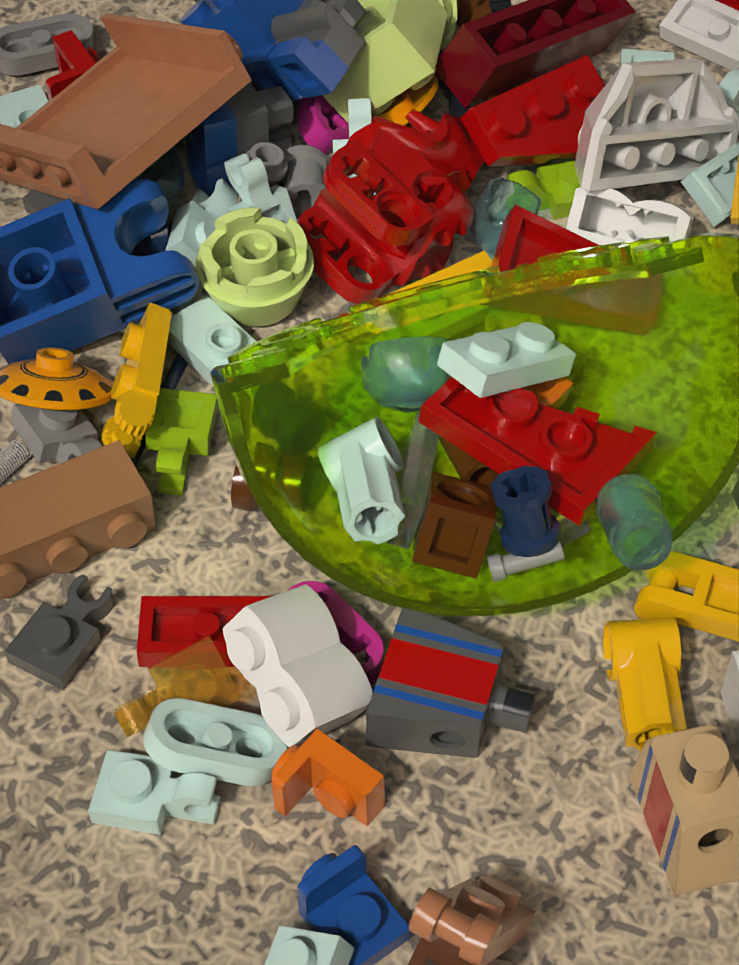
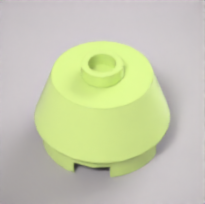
M256 207L235 210L219 217L214 221L215 231L203 244L200 243V249L196 256L195 269L201 285L214 303L238 324L254 327L266 326L286 318L295 309L314 267L313 252L307 242L303 229L290 217L287 224L275 218L262 217L261 208Z

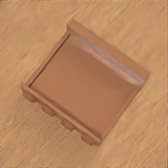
M105 13L100 19L117 47L18 127L14 128L0 124V180L61 199L71 198L74 203L98 210L251 81L241 61L243 53L240 46L225 31Z

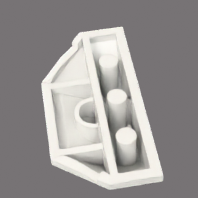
M679 59L623 63L585 111L583 125L578 135L579 145L574 165L580 188L591 192L607 190L609 188L614 189L683 180L690 173L736 144L739 132V116L734 108L728 107L723 91L703 61Z

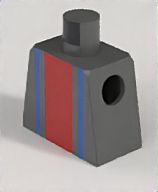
M403 605L366 712V745L383 749L477 758L487 724L527 733L535 705L536 693L499 684L504 656V648L499 642L414 607Z

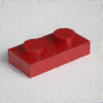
M141 596L136 652L139 667H235L227 653L223 627L245 606L272 596Z

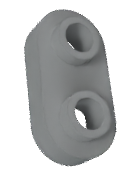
M60 14L0 28V72L6 75L18 76L58 67L52 37L69 30L74 32L85 48L91 46L95 50L92 23L84 16L78 14Z

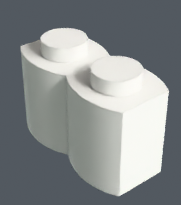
M577 188L566 229L600 246L623 244L630 251L641 257L667 261L684 256L694 216L688 210L675 203L663 200L637 201L628 193L616 188L591 192Z
M305 584L247 605L223 627L227 653L231 662L256 687L261 713L266 724L288 747L304 743L316 729L327 733L343 726L368 708L373 694L369 680L356 657L340 643L335 622L327 606L308 585Z

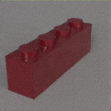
M527 0L462 24L437 60L436 72L462 106L467 109L484 102L486 96L493 92L500 95L509 91L531 76L537 78L585 55L592 58L604 52L636 11L627 0Z

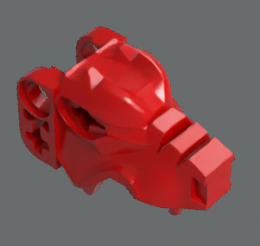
M412 109L405 117L412 125L411 128L376 116L372 123L354 132L347 144L332 155L323 174L326 189L320 191L313 207L304 211L298 218L297 223L303 229L307 242L312 249L314 256L313 270L345 300L355 304H366L367 301L379 298L392 285L404 286L406 282L414 278H425L429 276L431 271L442 270L453 250L454 234L465 236L475 215L473 205L466 192L485 160L462 121L457 116H451L446 112L441 120L437 122ZM353 174L357 175L356 177H353L351 179L347 177ZM321 234V235H323L325 238L322 237V238H319V239L316 240V239H314L313 237H311V235H312V236H317V235ZM339 252L343 253L338 259V261H335L332 258V256L336 258ZM347 267L361 268L369 274L372 283H363L356 280L349 273Z

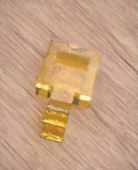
M208 635L148 667L156 687L115 708L114 714L126 737H129L146 728L153 710L165 700L183 698L226 707L241 699L242 696L211 637Z

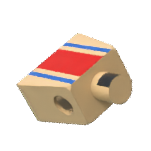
M709 724L655 736L647 740L629 777L673 895L739 881V775L720 729L716 725ZM701 838H704L714 845L704 847L699 846L698 842Z

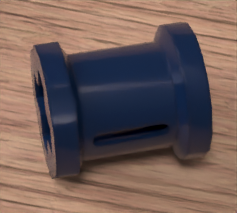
M521 466L504 471L497 476L491 484V491L496 506L502 509L504 525L500 530L502 546L507 552L521 557L539 556L549 552L559 543L561 528L557 518L550 512L548 500L553 493L548 473L538 467Z

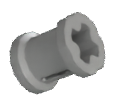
M310 145L293 146L283 152L288 162V169L282 180L284 181V188H287L296 218H299L304 211L313 207L320 191L326 189L322 182L324 170L327 167L326 157L318 148Z

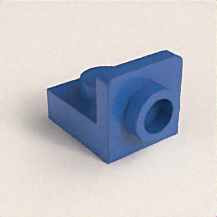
M357 845L350 847L339 856L335 853H330L321 857L304 873L301 882L297 886L299 914L312 931L339 935L354 947L349 965H374L411 939L409 925L366 874V855Z

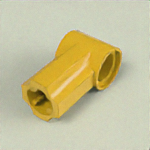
M675 618L605 621L603 629L604 659H611L612 670H606L608 681L616 682L625 746L634 747L641 752L647 740L655 736L687 729L678 681L681 669V642L678 625Z

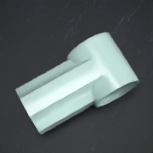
M375 417L319 446L318 455L330 483L337 491L343 525L355 542L365 540L379 545L398 535L399 523L405 517L395 474L402 470L404 465L400 451L388 428L380 418Z

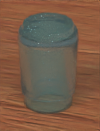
M623 474L605 483L597 496L596 511L611 550L622 564L634 570H648L660 565L668 557L672 547L671 528L660 492L649 479L639 474Z

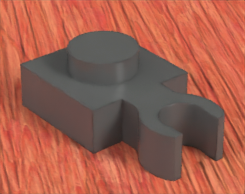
M86 575L78 576L70 584L67 591V601L61 609L46 602L40 605L5 649L8 663L64 690L101 642L99 629L91 624L105 618L114 606L112 588L107 586L101 597L95 601H83L81 598L90 587Z

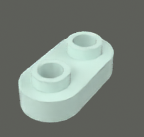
M183 698L168 699L158 704L153 710L143 734V743L147 753L160 766L184 774H207L216 777V780L244 786H259L269 782L276 762L287 750V745L266 724L263 716Z

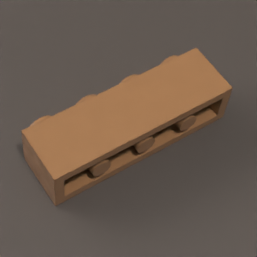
M120 440L0 488V599L14 596L23 589L25 584L54 572L59 574L71 572L79 568L86 559L114 547H131L140 542L146 534L156 530L151 493Z

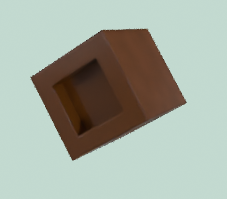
M432 472L415 527L412 562L477 579L496 520V504L492 496L491 487Z

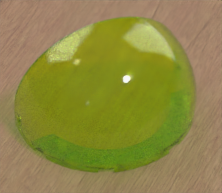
M698 233L671 242L669 236L630 240L541 256L537 258V263L521 264L517 266L518 268L500 272L499 266L349 306L350 314L337 315L338 317L321 321V318H314L254 342L227 357L229 364L215 366L210 372L227 437L239 472L260 510L279 535L304 560L332 580L359 594L388 605L422 613L449 616H494L543 608L593 592L635 570L679 538L706 511L724 488L739 464V235ZM524 322L543 325L554 333L555 339L576 353L570 375L565 377L573 382L568 398L558 410L573 414L578 406L599 413L598 423L632 433L634 425L657 432L653 447L581 526H578L550 508L551 514L560 523V543L565 560L507 575V579L494 583L487 556L500 553V556L511 554L502 546L500 530L504 525L502 509L496 506V520L477 579L412 562L415 527L431 473L436 472L460 479L435 432L419 423L421 405L452 377L437 366L443 342L470 337L478 332H493L511 328ZM375 417L380 418L388 428L400 451L404 468L395 474L405 517L399 523L398 535L379 545L365 540L355 542L343 525L337 491L330 483L318 455L319 446Z

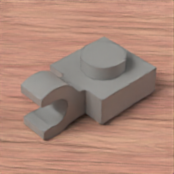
M21 404L14 405L10 423L39 463L56 460L60 464L102 447L97 440V430L81 409L50 410Z

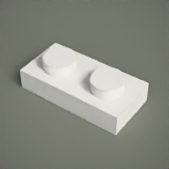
M678 0L659 25L660 38L729 70L739 69V11L716 0Z

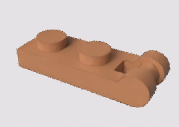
M482 875L478 882L470 878L442 893L429 887L415 908L410 920L409 931L429 942L441 938L460 948L459 957L473 965H487L524 938L536 911L519 903L521 893L498 879Z

